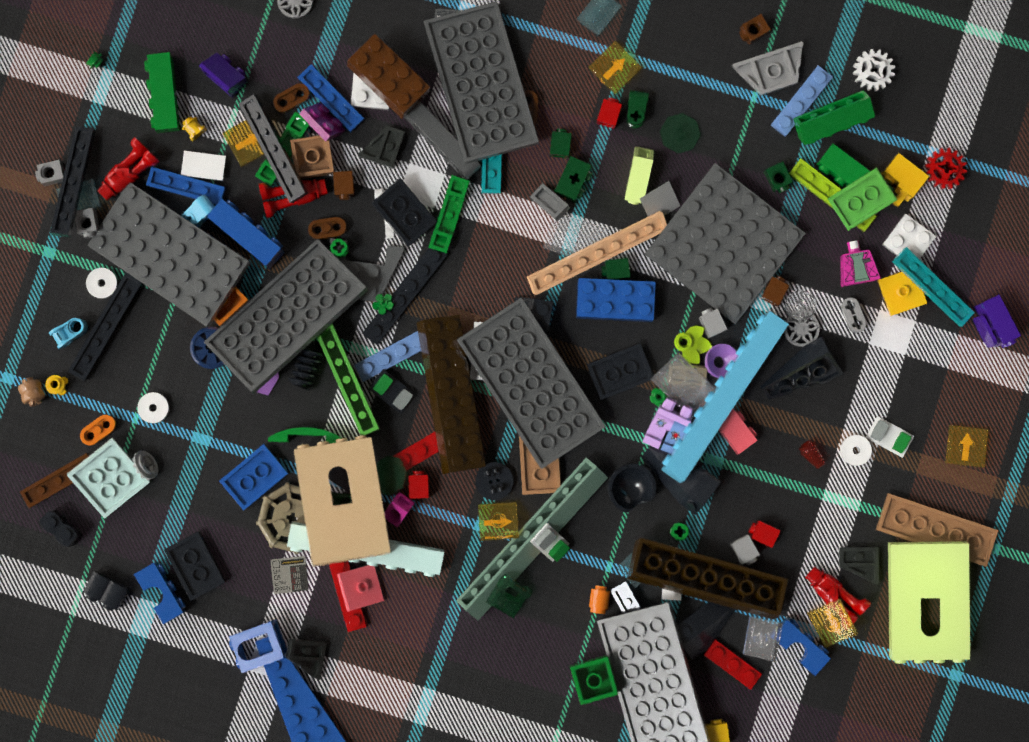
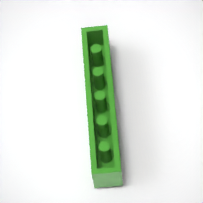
M331 324L317 338L360 435L367 436L380 430L338 333L334 325Z

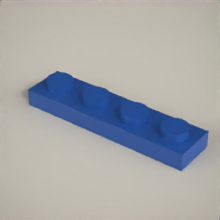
M312 65L297 77L350 133L364 121V118Z
M151 167L146 183L149 187L192 199H197L205 194L214 205H217L223 199L226 189L223 186Z

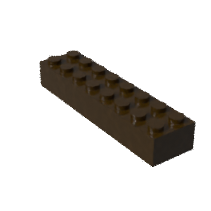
M453 315L419 321L416 324L442 474L486 467L467 356L457 341L458 338L463 336L460 316Z
M639 538L635 541L626 578L772 620L780 617L788 579L644 538Z

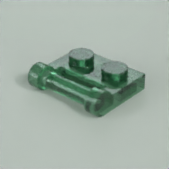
M504 574L486 600V603L514 619L524 601L531 597L532 589L528 586H522L514 581L511 576ZM510 587L519 593L515 597L506 592L505 588Z

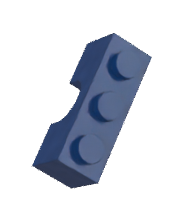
M154 562L135 573L134 576L143 591L151 587H157L162 591L163 600L154 607V610L162 624H166L186 612L184 609L186 605L181 597L178 598L175 594L176 587L171 580L168 581L165 577L166 570L163 565H158L157 562Z
M784 619L769 636L786 650L795 642L801 643L804 647V655L798 662L816 676L831 659L827 656L829 652L822 645L817 647L813 643L814 638L807 632L803 634L798 630L800 626L793 619L790 621Z

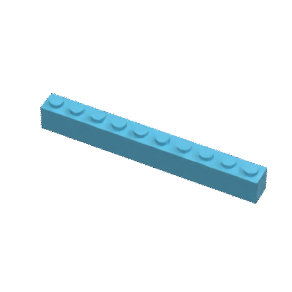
M771 311L766 314L762 313L756 321L758 326L755 330L751 329L746 336L748 341L745 345L742 344L735 353L738 356L734 361L731 360L725 368L727 372L724 377L721 375L715 382L717 387L714 392L710 391L704 399L706 401L703 408L699 407L694 414L695 420L693 423L689 422L683 430L685 435L682 439L678 438L672 448L675 449L671 455L668 454L662 462L664 466L661 470L679 483L685 481L789 325Z

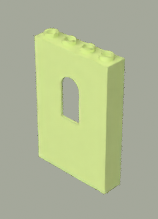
M966 541L888 542L890 659L895 660V663L899 664L906 663V660H914V663H926V660H933L934 663H945V660L963 663L965 660L970 659L969 543ZM921 598H940V630L935 636H926L921 630Z

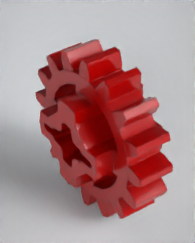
M940 148L938 153L936 151L932 153L933 158H927L930 164H925L924 167L928 169L926 174L930 175L928 182H935L933 187L940 185V189L943 190L947 185V188L951 189L953 185H959L958 180H964L961 174L967 172V170L963 169L966 162H961L963 155L956 156L957 150L951 153L950 148L946 149L945 152L943 148ZM943 157L941 163H935L938 158ZM944 165H946V168L949 169V171L946 173L945 169H942ZM950 175H956L953 180L948 181Z

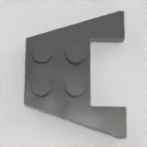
M330 238V243L332 244L336 239ZM338 244V247L335 250H337L338 253H341V250L344 247H342L341 244ZM387 246L385 265L347 261L346 256L337 258L367 287L368 291L358 300L377 302L375 297L378 294H384L405 248Z

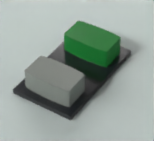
M384 369L368 388L400 414L404 412L417 395Z

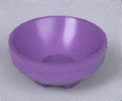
M718 344L711 347L705 356L707 371L716 378H719L721 375L724 377L727 372L726 366L738 356L735 354L736 350L727 344ZM716 357L723 359V366L721 368L714 365Z

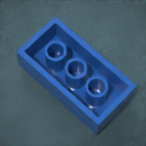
M221 199L207 217L270 270L285 253L281 249L283 245L273 236L269 239L267 231L257 224L255 227L253 225L254 221L244 212L239 214L238 211L240 209L230 200L225 202Z
M578 278L576 318L653 322L655 282Z

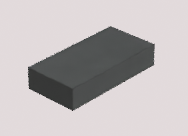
M543 183L530 196L532 201L556 221L570 209L566 202Z

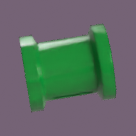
M336 239L330 245V250L335 257L343 258L348 254L349 247L342 239ZM338 244H341V246L344 247L341 250V253H338V251L335 250L338 247Z
M675 523L670 528V534L676 540H684L688 536V527L683 523ZM678 526H680V529H684V533H681V537H679L678 534L674 533V530H677Z

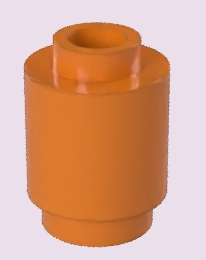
M596 585L595 589L591 588L590 612L605 614L606 610H608L610 591L607 590L606 586Z

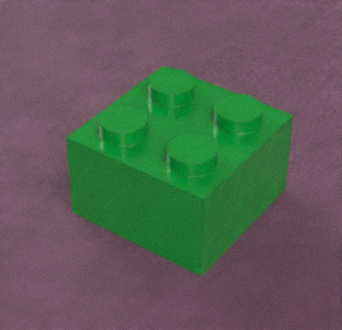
M607 655L570 665L580 705L618 695Z

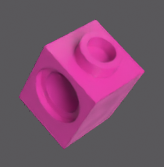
M399 492L384 512L385 519L398 527L415 502Z

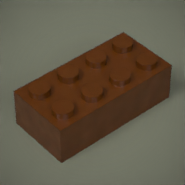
M376 34L348 59L347 67L401 119L429 93L430 86Z

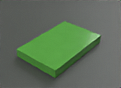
M877 167L828 198V201L848 231L898 200Z

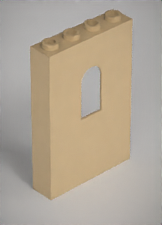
M361 435L351 441H348L347 438H342L332 444H328V441L318 442L317 446L309 447V444L297 446L298 449H294L312 567L390 554L372 438ZM339 466L343 467L348 473L352 503L333 506L328 474L332 468Z

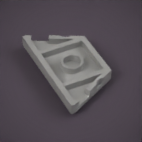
M803 42L735 63L732 67L761 96L798 83Z

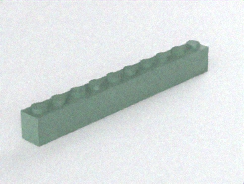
M585 458L456 601L479 621L541 552L530 542L546 523L558 533L608 477L590 460Z

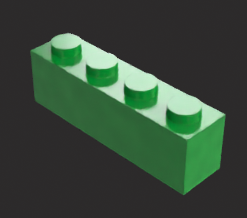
M170 52L147 55V61H144L145 71L149 72V79L146 80L148 91H151V98L148 99L150 110L153 109V117L150 118L151 127L155 128L157 133L180 131L173 56Z
M863 90L797 116L793 120L798 138L806 145L813 144L821 138L830 137L841 130H848L856 124L868 122L869 119L875 117L871 98Z
M834 144L827 149L816 164L822 173L833 176L835 178L834 181L842 187L844 185L848 186L870 172V170Z

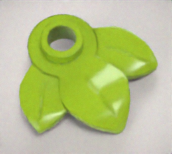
M692 326L686 333H680L674 339L676 349L682 352L683 358L689 363L699 364V354L707 352L712 347L710 342L702 337L704 327ZM681 339H686V346L680 344Z

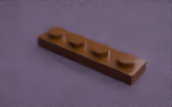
M86 453L21 490L20 494L28 508L34 507L74 484L67 476V473L85 460L89 454Z

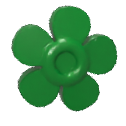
M378 294L375 297L377 302L372 304V308L378 310V313L381 315L386 314V308L392 310L394 307L390 294H386L384 297L382 294Z

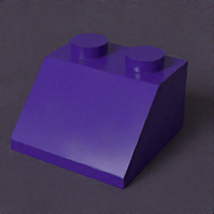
M215 53L203 61L199 67L206 76L233 98L247 82L244 77L246 73L238 66L236 69L231 66L230 63L232 61L224 54L220 56L218 53Z

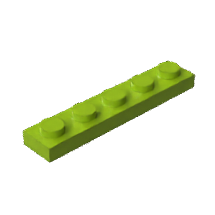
M801 158L789 172L792 178L830 207L832 205L828 198L842 190ZM876 215L871 216L856 227L865 232L876 218Z

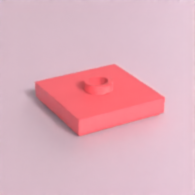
M367 565L337 574L347 612L384 601L375 566Z

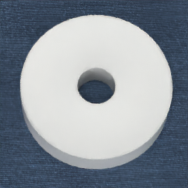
M106 268L94 269L86 279L87 290L91 295L99 299L111 297L118 286L116 275ZM101 280L105 281V285L103 287L99 286V282Z
M147 393L138 402V413L148 423H159L167 417L169 403L159 393ZM155 404L157 407L156 411L152 412L150 409L151 405Z
M852 435L842 442L840 454L847 464L859 466L865 464L870 459L872 447L865 437ZM854 447H858V454L853 453Z

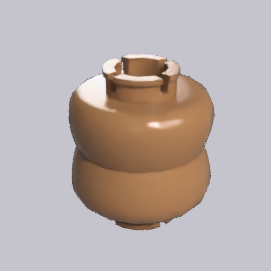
M33 377L23 379L21 381L22 384L18 386L23 404H30V407L36 406V403L37 405L41 404V400L45 398L41 381L38 379L33 380Z

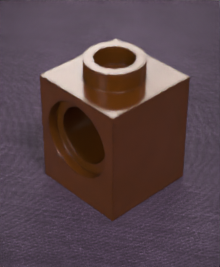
M762 14L742 24L739 34L744 42L747 41L750 45L768 35L771 29ZM749 27H756L758 34H751Z
M333 172L335 197H339V200H349L351 196H355L353 172Z
M772 276L760 299L778 307L789 285L786 284L784 278Z

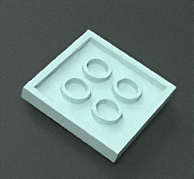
M113 437L67 473L70 480L104 519L150 483V480L141 478L140 473H136L137 470L133 467V460Z

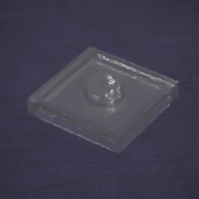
M749 616L743 654L776 662L783 623Z

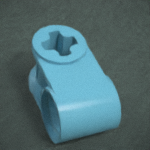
M204 194L198 197L181 216L197 227H200L208 219L207 215L215 206Z
M72 318L52 329L49 334L54 337L58 344L57 348L60 350L87 333L88 324L83 319ZM76 322L81 324V329L78 332L74 331V324Z

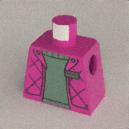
M859 241L848 242L849 253L843 254L840 257L841 287L879 280L880 275L870 250L860 251Z

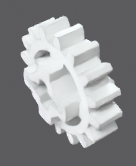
M871 49L869 54L863 52L862 57L859 56L856 59L859 63L853 65L857 69L853 72V75H858L855 81L862 82L861 88L866 85L867 91H870L872 87H874L875 91H878L879 86L884 89L886 87L885 83H891L889 77H894L895 73L891 72V70L895 66L890 65L893 60L892 58L886 59L887 53L881 55V50L874 53L873 49ZM863 63H865L864 65L866 68L865 71L862 73V65ZM871 68H873V69L876 68L878 71H877V72H871L870 70H871ZM886 68V75L883 78L884 75L882 74L883 69Z

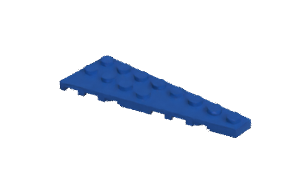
M269 637L255 641L260 656L273 652ZM285 657L264 665L291 742H346L320 701L313 694L307 682L290 660Z

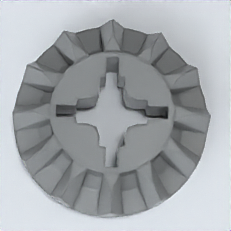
M138 451L134 454L135 457L132 460L134 462L133 467L137 470L136 473H140L141 478H146L147 480L155 478L158 475V465L154 457L146 451Z

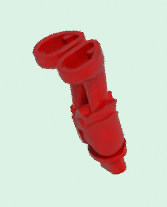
M136 137L130 142L133 148L132 152L108 172L104 181L101 182L103 185L97 190L107 201L113 195L116 197L128 184L135 182L139 178L138 175L148 167L156 166L160 162ZM142 157L140 162L130 170L129 167Z
M313 179V182L312 180H302L308 194L294 203H290L287 198L265 201L285 195L281 186L269 187L266 183H259L261 197L265 201L263 206L267 219L273 217L275 212L280 209L294 205H304L314 201L316 198L319 199L321 195L328 194L324 179L318 181Z
M816 566L805 576L810 582V586H813L815 592L824 600L825 604L830 609L833 607L839 613L845 629H849L856 622L858 616L838 600V595L858 615L863 614L871 605V602L867 599L859 600L842 586L839 580L823 570L820 571Z

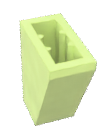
M635 146L625 193V200H628L631 204L638 205L641 203L640 198L646 194L654 150Z

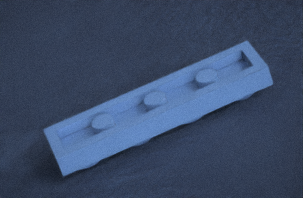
M817 66L770 126L786 137L795 125L793 118L806 112L833 76L820 66Z
M418 331L355 364L354 366L362 381L365 382L380 374L383 369L387 370L421 352Z

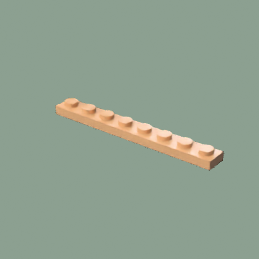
M658 211L527 276L533 294L538 295L660 234L667 225L663 212Z

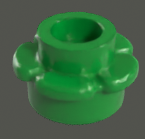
M94 51L86 62L90 66L89 69L93 67L97 69L103 60L100 58L101 53L98 54Z
M664 388L653 389L650 401L656 406L662 405L666 398L669 397L667 391Z

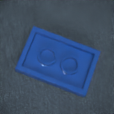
M263 444L219 482L245 511L289 473L266 445Z

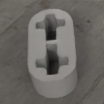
M855 298L845 299L841 303V311L846 324L851 332L860 333L866 328V321L860 305ZM848 301L850 302V304L854 303L855 307L852 308L854 313L853 315L850 309L846 310L845 306L848 305ZM854 316L857 322L861 321L862 325L859 326V330L857 329V327L853 328L852 324L855 323L853 318Z

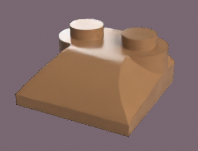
M320 135L290 140L294 167L300 179L325 176L334 172L329 140L325 142Z

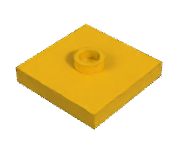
M903 272L878 280L890 316L927 304L923 291Z

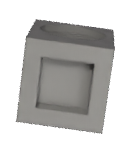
M55 160L37 165L38 171H35L37 181L41 182L42 185L48 186L62 182L65 172L62 161ZM49 169H54V175L51 178H47L46 172Z
M94 208L78 210L75 217L77 233L80 236H84V238L95 236L99 228L97 211ZM90 219L92 222L91 226L85 229L83 223L85 220Z
M711 307L701 312L702 316L699 317L702 327H704L708 339L727 330L718 309L713 310Z
M748 534L730 543L741 564L746 563L748 566L757 561L756 557L760 554Z

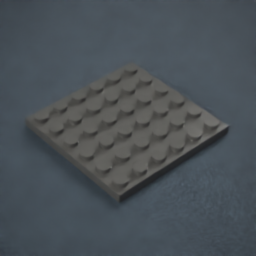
M714 163L644 255L714 309H718L724 317L736 324L806 233Z

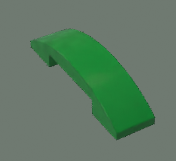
M296 111L280 137L290 159L293 156L290 140L304 138L310 127ZM264 160L255 177L272 186L277 177L268 160Z
M451 175L428 248L447 254L467 193L469 180Z
M308 427L287 429L268 437L269 442L288 443L289 435L326 436L328 444L336 443V440L342 439V437L329 431Z

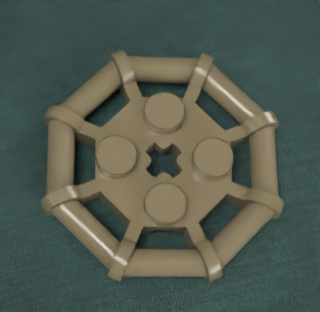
M286 482L282 487L262 497L263 502L256 525L261 529L270 548L274 547L299 554V552L291 551V547H287V543L278 541L281 536L289 537L291 524L289 519H287L288 515L295 513V517L298 519L293 522L305 524L302 501L293 499L291 496V492L301 495L300 487ZM287 493V499L281 503L276 504L273 501ZM272 505L275 508L272 519L266 520L269 506ZM269 523H273L278 532L275 538L267 526Z

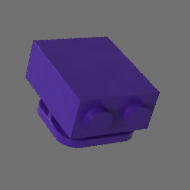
M1000 295L974 306L978 316L973 318V322L988 348L994 346L1004 348L1017 342L1016 338L1021 335Z

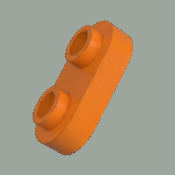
M110 415L98 417L82 429L80 433L81 441L90 446L97 444L115 430V419ZM105 421H108L110 423V426L108 428L104 427ZM90 432L94 434V438L91 440L88 438Z

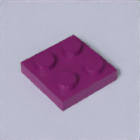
M320 102L304 108L299 113L325 142L340 136L346 130L337 118H334L329 113V109Z

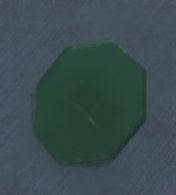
M683 113L667 117L660 130L663 145L677 154L693 150L700 137L697 121Z
M387 455L376 463L381 494L393 496L405 484L407 470L402 460Z

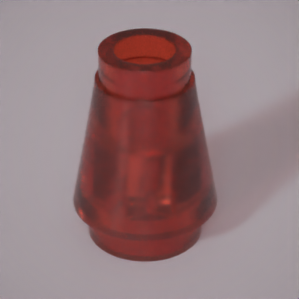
M808 440L799 447L800 454L815 466L816 469L826 463L815 442Z

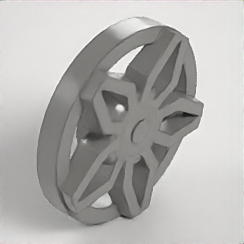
M277 0L280 11L285 16L293 19L306 16L313 6V0H305L309 4H303L304 0ZM285 2H288V5L281 6ZM291 7L292 14L287 13L284 9ZM300 7H308L303 13L300 14ZM294 9H298L297 15H295Z
M807 311L794 312L785 321L795 324L794 327L787 326L790 330H794L790 337L787 328L784 331L786 339L795 346L804 347L816 340L819 335V322L813 314ZM802 314L804 315V321L800 320ZM798 315V318H797V321H798V322H796L795 320H790V319H791L793 316ZM807 316L811 317L813 321L806 323L808 320ZM810 324H815V325H816V326L813 327V328H809V325H810ZM816 329L815 336L812 338V334L809 331ZM794 334H796L798 337L792 340ZM805 335H809L810 341L805 338ZM802 337V340H804L806 343L801 344L797 343L796 341H798Z

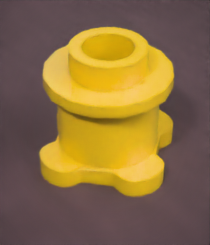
M190 116L182 123L184 125L182 130H186L190 135V139L195 141L207 129L204 125L201 126L197 121V117L192 118Z
M58 375L50 376L45 383L47 391L50 394L65 395L68 379ZM57 381L58 386L54 388V383Z

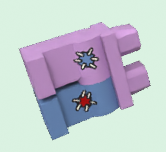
M667 397L663 404L659 405L642 442L658 449L667 430L668 432L661 445V450L672 454L675 450L672 448L678 438H683L685 435L683 430L689 422L691 423L693 408L683 405L680 413L674 411L676 401Z

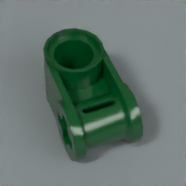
M630 90L627 123L631 128L637 129L643 125L649 97L648 92ZM634 115H638L637 122L633 121Z

